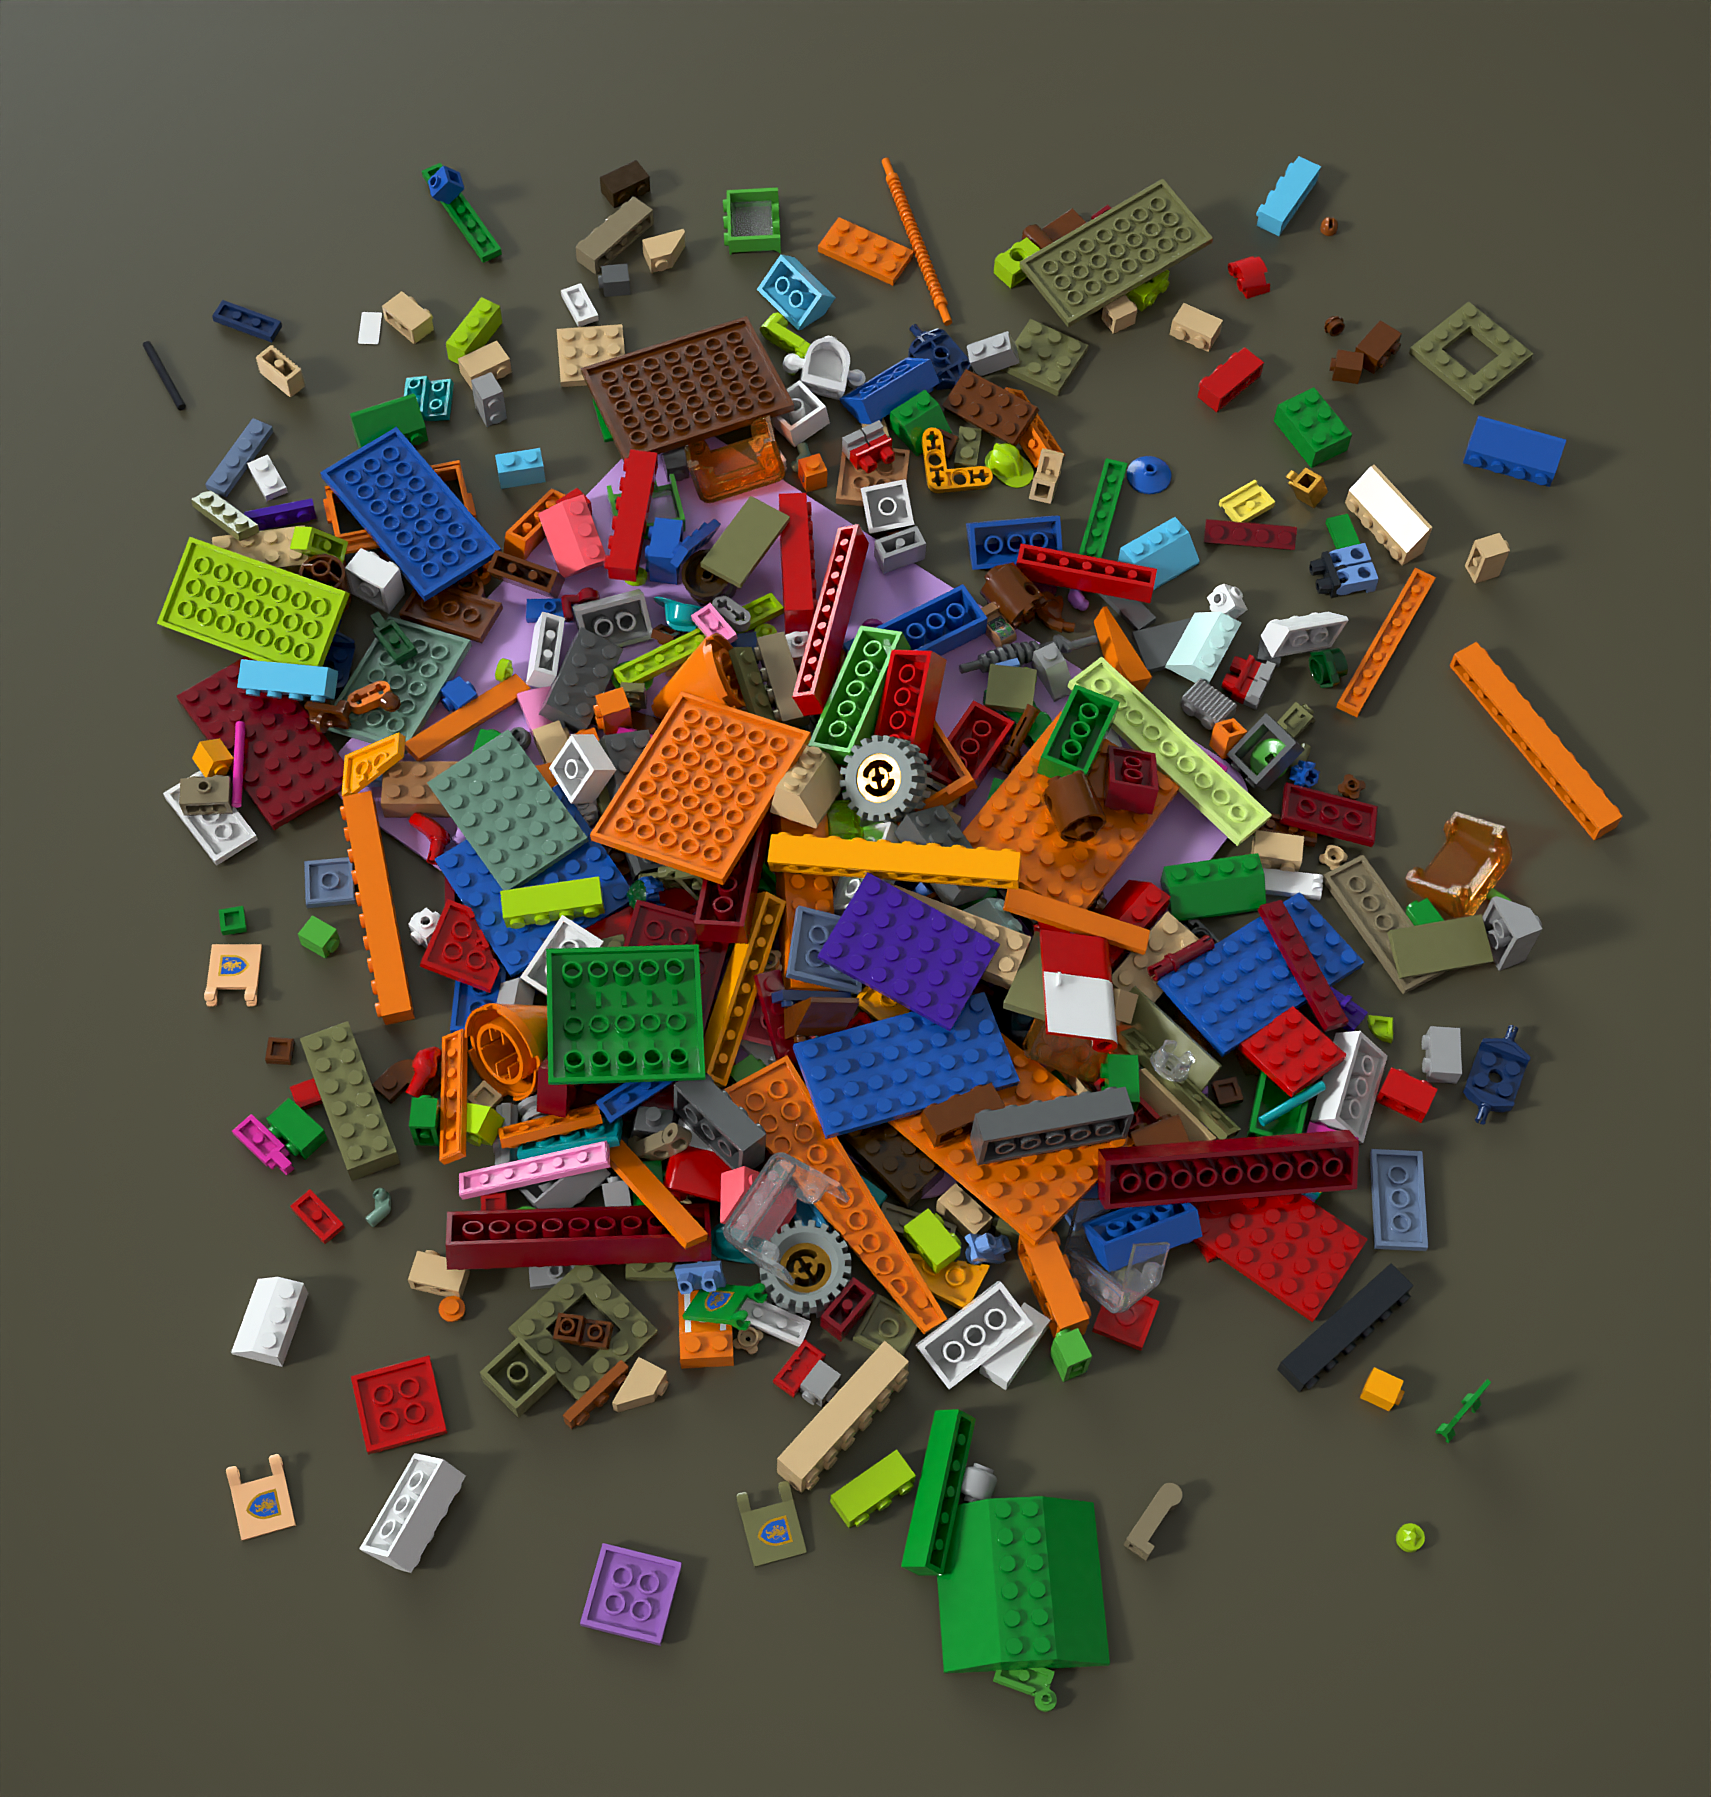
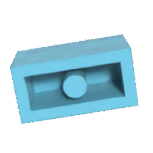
M540 448L495 455L501 489L546 482Z

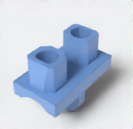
M970 1233L964 1236L965 1241L969 1243L965 1254L970 1264L979 1265L983 1262L1000 1264L1005 1261L1003 1254L1011 1250L1009 1239L1005 1235L994 1237L990 1233L983 1235Z
M700 1261L691 1264L676 1265L674 1269L681 1294H691L693 1290L698 1289L713 1292L719 1287H725L727 1283L723 1275L721 1261Z

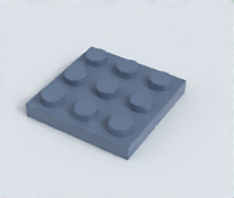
M803 906L796 908L786 978L851 992L856 995L861 992V982L817 959L819 952L841 916Z

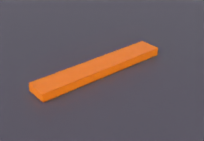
M515 673L406 741L405 750L416 761H423L518 701L517 694L531 690V688Z
M1007 889L1003 906L1004 911L1079 935L1100 936L1108 940L1110 945L1144 955L1147 950L1150 934L1148 929L1024 889Z
M464 1029L442 1037L439 1161L444 1165L466 1157L468 1037H465Z
M622 1139L620 1146L609 1147L611 1168L685 1249L707 1240L708 1233Z

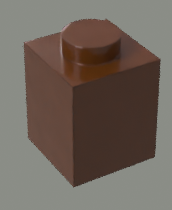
M1338 349L1336 357L1331 358L1329 371H1333L1332 380L1358 384L1363 367L1364 353Z

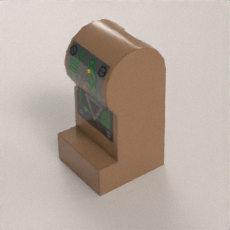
M991 602L981 608L988 618L985 635L996 647L1011 644L1017 640L1016 632L998 612L999 608Z

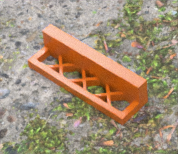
M1005 388L1006 391L1030 403L1022 390ZM1037 413L1019 441V444L1035 468L1038 467L1042 448L1064 453Z

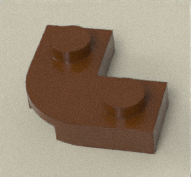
M406 1059L394 1063L372 1084L373 1089L390 1104L411 1083L415 1073L412 1067L413 1060ZM437 1074L432 1079L429 1078L422 1095L433 1096L441 1088V1078Z

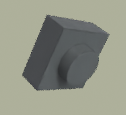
M1260 639L1256 661L1264 664L1269 661L1275 663V667H1279L1281 656L1272 658L1264 641Z

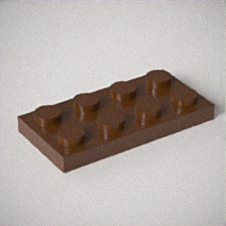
M967 369L942 405L948 412L1015 447L1039 412L1038 407Z

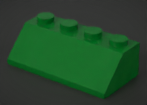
M1258 853L1164 866L1160 883L1162 890L1171 896L1168 912L1179 922L1257 911L1260 905L1266 904L1265 875Z

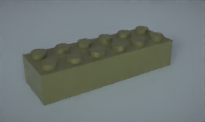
M346 1021L300 1038L351 1181L399 1164L400 1160L349 1022Z

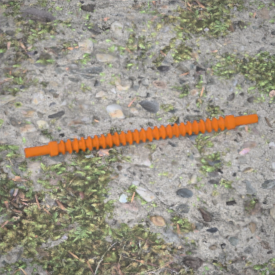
M883 158L881 162L887 175L886 182L889 185L890 192L898 208L897 210L912 244V249H914L915 257L923 277H925L924 280L934 301V306L939 310L944 325L948 326L952 324V319L947 309L948 302L944 297L945 294L937 274H935V269H933L934 266L924 241H922L923 238L899 181V176L894 172L889 158Z

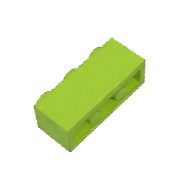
M480 298L447 340L446 348L449 360L459 364L458 358L485 346L502 324L499 305L485 298Z
M896 1449L833 1493L830 1503L848 1528H851L853 1525L859 1527L869 1520L870 1513L876 1509L882 1511L892 1503L891 1499L897 1494L903 1496L914 1487L913 1483L915 1482L916 1475Z

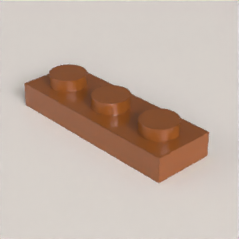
M620 1360L563 1414L564 1422L571 1429L576 1425H583L590 1417L589 1413L596 1406L598 1408L603 1406L608 1401L609 1394L615 1388H621L629 1374V1367Z

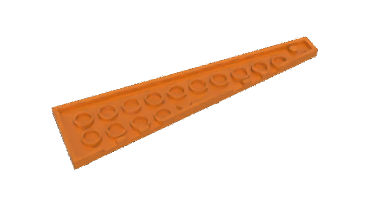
M786 1055L724 1089L738 1107L741 1106L746 1110L749 1118L755 1124L759 1123L766 1131L765 1148L840 1234L843 1240H845L921 1332L925 1334L947 1320L945 1314L837 1136L829 1139L825 1138L809 1091L789 1057Z

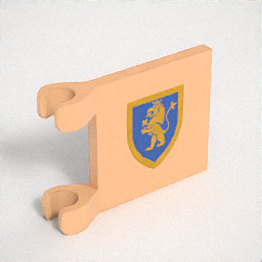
M212 944L207 987L204 993L207 1006L217 1005V990H245L244 998L247 1001V1006L257 1005L262 944Z
M279 1454L269 1457L273 1475L242 1484L240 1472L236 1466L226 1469L242 1541L296 1526L283 1461Z

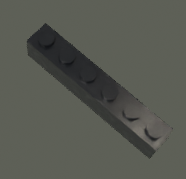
M1390 1263L1282 1360L1277 1370L1299 1393L1305 1387L1310 1390L1320 1380L1319 1374L1324 1370L1329 1373L1339 1363L1336 1359L1341 1354L1349 1355L1357 1347L1355 1342L1360 1337L1365 1340L1375 1330L1373 1325L1378 1321L1384 1323L1393 1314L1391 1309L1398 1304L1401 1307L1411 1298L1409 1292L1414 1285Z

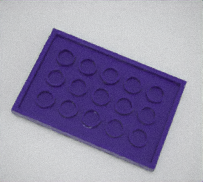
M867 873L819 952L817 959L942 1028L951 1031L999 949L1000 944L876 876Z

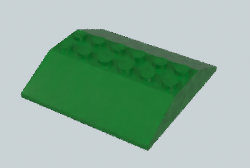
M699 944L546 949L548 1085L705 1080Z
M1035 1496L991 1498L959 1504L957 1506L943 1576H937L944 1674L996 1670H1029V1668L1050 1669L1109 1666L1110 1659L1094 1502Z

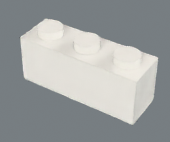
M546 612L541 613L534 626L526 679L527 685L538 688L548 687L555 680L565 618Z
M1023 1303L1020 1308L1033 1325L981 1364L980 1374L1004 1390L1008 1388L1050 1324L1049 1318L1026 1303Z

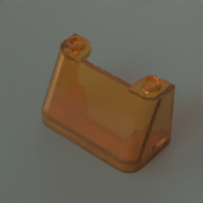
M770 415L758 418L752 423L751 433L753 437L711 451L705 440L684 446L688 470L701 501L704 503H714L779 482L784 478L785 467Z
M1455 812L1444 825L1446 843L1425 871L1420 867H1414L1407 873L1405 880L1407 887L1424 899L1428 898L1434 906L1457 919L1473 916L1490 890L1509 867L1512 860V849L1506 827Z

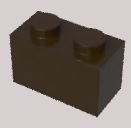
M634 160L601 176V192L613 208H616L628 202L632 197L636 198L649 192L650 176L639 162Z

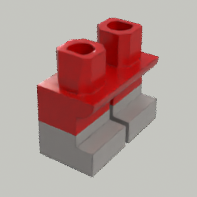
M876 421L862 428V431H855L842 439V452L857 470L862 468L867 474L875 471L877 468L876 460L881 458L884 464H889L895 460L892 439L887 437L880 421Z
M1250 654L1247 660L1235 656L1230 666V671L1240 675L1236 677L1227 673L1221 687L1232 692L1231 699L1256 710L1273 676L1276 664L1269 661L1266 664L1258 662Z

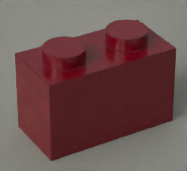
M853 1277L822 1314L820 1326L841 1342L872 1305L874 1292Z

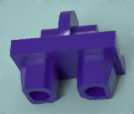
M1330 987L1349 1020L1347 1025L1342 1028L1348 1032L1355 1031L1368 1012L1351 1001L1353 997L1350 995L1344 996L1333 987Z

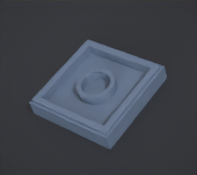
M349 857L304 861L307 908L356 904V887L351 873L352 870H355V865L350 863Z

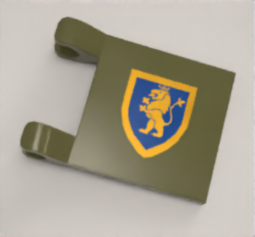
M788 1481L780 1482L778 1485L781 1503L751 1510L746 1492L737 1494V1503L754 1567L807 1553Z

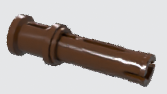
M1030 704L1026 705L1008 743H1004L1001 746L1002 751L996 763H993L991 766L1008 775L1011 773V768L1016 759L1021 756L1020 749L1041 710Z

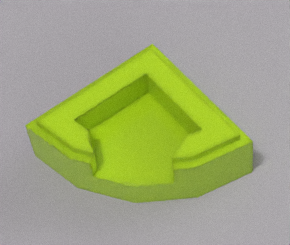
M1368 1015V1026L1373 1035L1381 1041L1392 1043L1393 1017Z

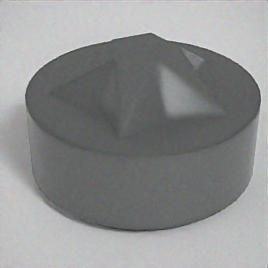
M522 727L513 728L510 731L522 749L526 750L531 743L530 733Z

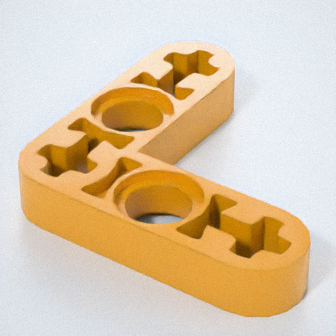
M932 427L924 431L922 448L928 488L932 492L945 493L987 488L990 485L993 474L986 466L947 469L941 431ZM929 435H933L934 438H938L935 441V449L932 450L931 441L927 440L929 439ZM937 455L941 458V463L936 466L932 465L929 462V457ZM939 471V480L943 481L940 486L933 482L935 480V472ZM970 473H972V478H975L972 484H970ZM980 473L987 477L985 482H981V479L977 478ZM958 474L963 475L966 478V483L962 485L956 484L954 476Z

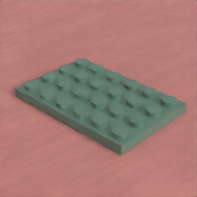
M389 616L387 620L393 619L415 646L418 654L398 666L378 639L375 638L334 706L340 700L347 701L348 696L360 688L376 681H386L390 685L392 693L399 697L401 702L400 708L395 712H387L377 707L364 714H355L351 711L349 715L351 726L349 729L329 727L328 730L371 744L398 732L406 736L405 742L421 732L442 697L441 689L448 681L452 680L472 647L471 641Z
M509 729L427 782L432 792L502 890L521 887L589 841Z

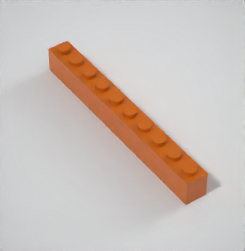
M1475 642L1455 653L1450 663L1452 670L1591 838L1596 840L1615 829L1623 817L1618 807L1609 801L1603 789L1594 783L1588 771L1583 769L1576 761L1575 756L1563 746L1560 738L1553 734L1546 725L1545 720L1538 716L1530 702L1524 699L1518 692L1516 685L1510 682L1503 674L1501 667L1492 661L1488 652Z
M371 791L343 796L344 806H340V812L343 821L347 820L348 827L344 828L346 841L351 843V848L347 849L350 863L355 865V870L351 871L354 885L358 884L359 892H355L358 907L362 906L363 913L359 914L362 929L366 928L367 935L363 936L366 951L370 950L371 958H367L370 973L374 972L375 980L371 981L373 994L378 995L379 1002L375 1003L378 1018H383L385 1025L415 1019L375 799Z

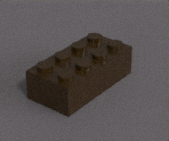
M888 1122L837 1136L844 1150L906 1209H910L944 1177V1169Z

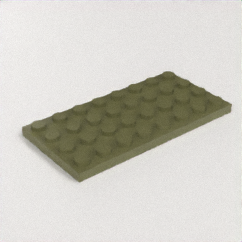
M1161 179L1020 261V268L1069 328L1212 244L1213 238L1166 181Z

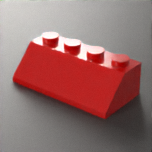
M1128 880L1108 902L1101 915L1150 930L1167 910L1171 896L1151 882ZM1110 945L1112 972L1131 951Z

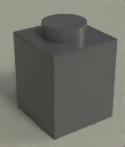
M627 264L601 266L602 275H598L599 289H604V297L630 295Z
M684 446L661 453L667 482H670L669 474L673 473L676 481L689 478V464Z

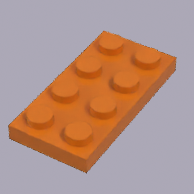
M838 217L818 245V252L892 286L914 255L913 250Z

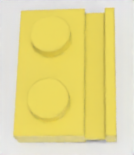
M1256 480L1251 481L1219 501V506L1225 509V513L1232 521L1249 522L1275 505L1273 498L1262 486H1258Z

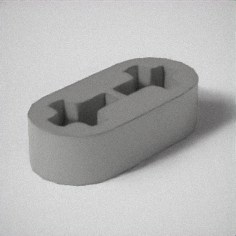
M718 596L713 600V607L734 631L743 632L748 630L751 615L745 608L727 596Z

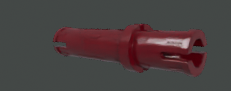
M1205 935L1173 954H1166L1165 958L1147 968L1148 975L1152 977V980L1157 981L1172 971L1177 972L1184 964L1215 948L1213 939L1208 940L1210 936Z

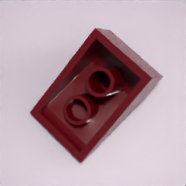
M1108 745L1104 807L1117 811H1132L1140 815H1152L1159 791L1156 753Z

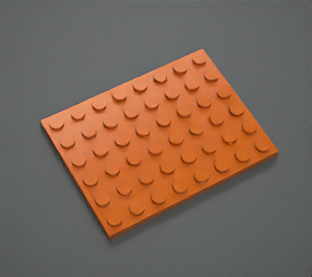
M680 692L590 834L591 841L724 885L771 807L776 786L786 772L799 760L811 740V733Z
M1060 711L962 833L974 849L977 847H988L996 851L1013 849L1016 852H1020L1021 870L1019 887L1088 910L1179 792L1180 787L1168 776L1157 770L1159 791L1152 815H1140L1132 811H1117L1104 807L1108 745L1119 747L1105 739L1088 779L1106 816V823L1088 841H1064L1061 839L1043 799V793L1049 786L1047 782L1051 778L1037 773L1041 755L1062 713Z
M1001 1033L1020 1080L1017 1086L997 1091L1005 1106H1020L1035 1100L1048 1101L1054 1100L1059 1096L1071 1097L1077 1095ZM922 1112L888 1122L1034 1246L1098 1183V1149L1134 1146L1132 1139L1127 1136L1125 1139L977 1165L970 1141L971 1133L934 1148L920 1123Z

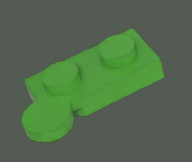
M1046 1668L996 1670L993 1682L1034 1696L1035 1705L1039 1710L1049 1712L1056 1706V1694L1049 1689L1054 1671Z

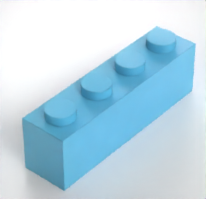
M1298 156L1294 163L1291 162L1287 167L1286 175L1279 178L1276 189L1269 192L1265 205H1260L1256 216H1258L1257 226L1280 236L1318 181L1321 166Z
M241 659L237 688L245 690L246 695L260 696V693H267L268 697L281 699L282 695H289V699L303 701L304 697H311V701L325 703V699H335L338 671L329 667Z

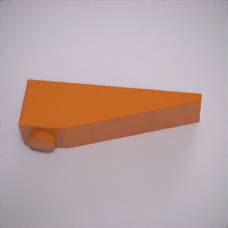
M551 488L505 533L503 553L526 560L546 536L538 514L556 505L555 501L565 496V494Z
M1105 606L1094 620L1103 657L1139 692H1143L1152 676L1107 606Z

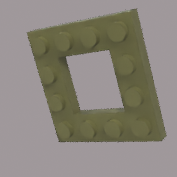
M1469 301L1411 346L1409 350L1412 356L1473 406L1531 360L1533 356L1529 349ZM1468 331L1498 355L1475 375L1444 351Z
M576 1265L508 1328L515 1338L520 1336L556 1372L558 1382L576 1401L620 1360L626 1364L658 1333V1330L594 1265ZM583 1296H586L613 1323L619 1332L611 1339L609 1350L600 1349L582 1366L557 1340L553 1339V1335L548 1329L557 1321L558 1313H566Z

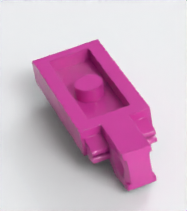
M252 1114L232 1130L233 1134L267 1167L269 1166L273 1170L277 1166L286 1176L294 1170L292 1163L286 1158L290 1154L285 1145Z

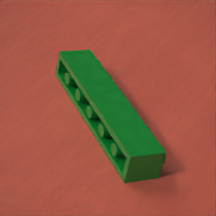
M960 1409L935 1410L901 1564V1567L919 1576H943L976 1421V1418Z

